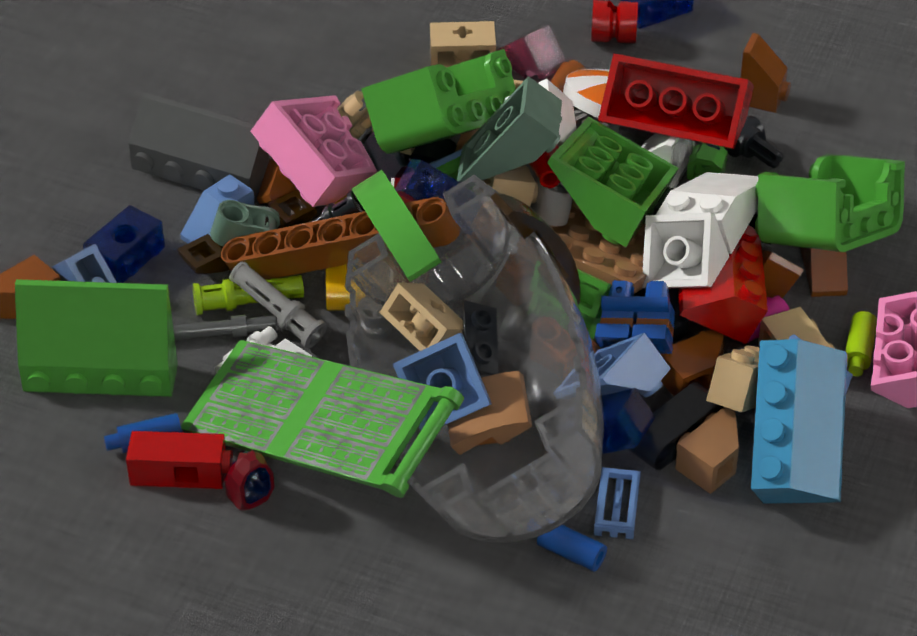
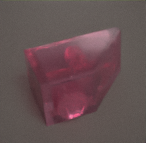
M550 25L496 50L505 49L512 69L525 79L536 74L539 80L557 71L555 65L565 61V57Z

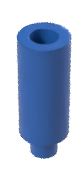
M174 413L117 426V433L103 437L107 451L121 448V452L124 454L128 451L132 431L182 433L178 414Z
M533 519L528 526L527 533L537 537L538 546L593 572L597 571L604 561L607 552L605 544L554 520L548 519L543 523Z

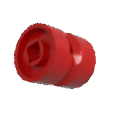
M593 0L591 42H609L612 38H616L618 43L636 44L638 2L620 1L617 6H614L611 1Z

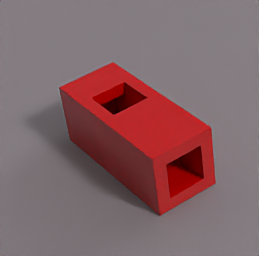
M132 431L126 456L130 486L223 489L225 473L233 465L232 450H226L225 434Z

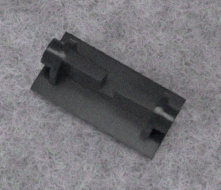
M464 300L462 302L463 316L461 317L463 320V336L480 376L484 373L489 375L499 374L497 308Z

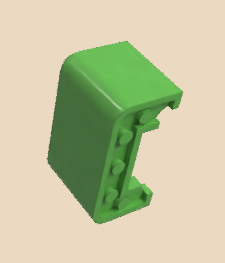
M505 49L447 68L442 64L427 66L361 88L377 143L382 151L387 154H393L479 129L504 103L505 98L516 90L512 77L511 63L506 56Z
M826 154L817 158L810 166L809 178L784 176L776 172L758 174V182L755 189L756 197L758 198V217L755 222L756 233L763 243L836 252H846L898 232L903 221L905 161Z

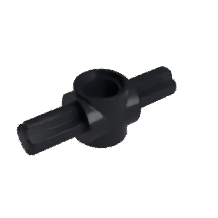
M747 116L734 149L725 148L732 157L743 155L746 158H751L755 156L773 169L777 168L784 158L782 152L765 141V129L762 123L754 116Z

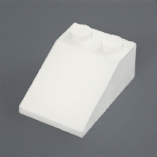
M706 172L671 190L656 215L714 213L728 254H732L758 209V198L755 193L758 176Z

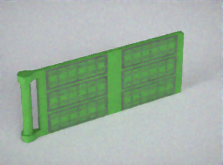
M240 340L182 423L181 429L184 433L225 434V443L228 446L249 452L253 450L262 453L266 457L379 488L395 497L403 498L409 489L407 482L451 412L458 410L463 403L464 396L453 387L444 386L438 388ZM434 401L438 402L394 474H389Z

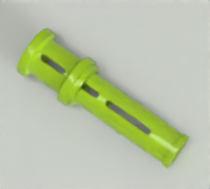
M301 275L265 279L288 299L304 298V286ZM229 279L223 280L222 284L200 286L199 283L192 284L196 315H202L203 311L223 308L228 312L236 309L237 305L259 303L236 283L229 281Z

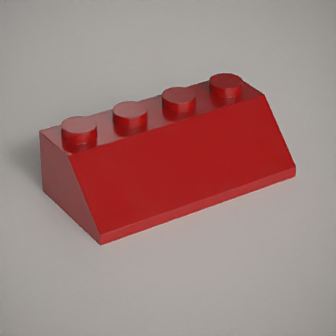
M613 53L598 121L734 149L747 119L754 85L748 79Z
M750 225L747 226L732 254H729L730 257L711 287L679 288L680 316L744 344L748 342L768 312L761 240L756 230Z

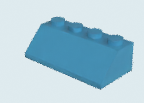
M800 339L760 341L751 490L763 504L841 502L847 376L846 351Z

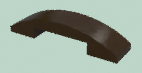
M298 189L268 203V207L275 209L280 215V225L277 229L308 223L317 214L316 207H312L311 204L307 203L301 197ZM268 217L265 219V225L269 221ZM209 234L177 249L181 258L196 274H210L230 270L221 258L223 246L215 243Z
M495 192L490 198L507 222L524 240L534 232L552 258L544 263L541 269L557 291L575 308L580 304V280L575 261L566 244L528 205L514 197Z

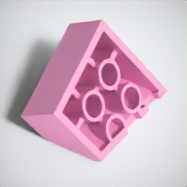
M336 95L272 101L250 131L259 141L260 147L278 164L281 173L292 181L300 191L301 197L311 204L312 207L328 205L330 203L334 204L346 196L353 187L377 172L362 142L352 137L349 130L353 125L347 116L341 117L337 109L341 103Z
M917 291L879 298L871 391L908 409L917 407Z

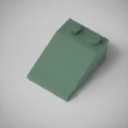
M528 76L462 147L456 184L461 188L532 163L545 151L547 153L551 152L561 137L559 129L562 121V100Z

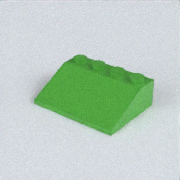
M589 116L555 151L547 162L593 228L602 233V236L610 243L621 244L627 247L645 223L646 215L652 214L656 204L666 188L669 187L679 169Z
M16 279L15 304L18 368L24 392L172 397L178 361L168 284Z

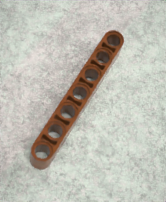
M432 197L404 203L433 248L448 245L459 236L461 225L443 199ZM365 211L239 236L228 241L221 251V258L231 271L238 263L243 261L264 279L280 278L393 256Z

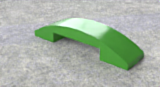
M382 170L351 189L410 282L442 262Z

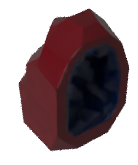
M253 450L239 453L237 460L232 463L224 479L227 497L239 511L253 509L268 501L275 488L273 471L262 453Z

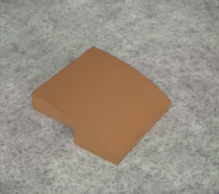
M520 371L504 372L481 378L492 405L448 424L450 445L459 455L490 437H493L502 445L533 427L524 376Z

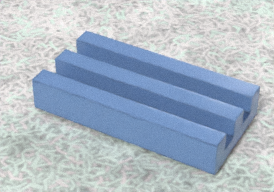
M602 467L594 535L602 536V531L610 532V537L617 538L618 533H626L625 539L634 538L641 471ZM609 478H616L611 521L604 520ZM624 479L632 480L627 522H620Z

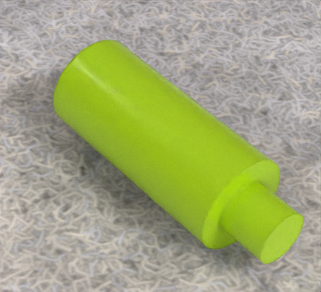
M866 311L857 312L852 316L845 351L847 353L848 371L855 377L861 376L863 371L870 367L873 354L877 318L872 313Z

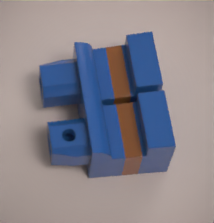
M614 280L609 296L601 297V321L597 323L595 339L600 348L602 349L645 333L660 354H672L675 311L670 302L669 289L666 282H648L645 297L634 296L635 288L632 282Z

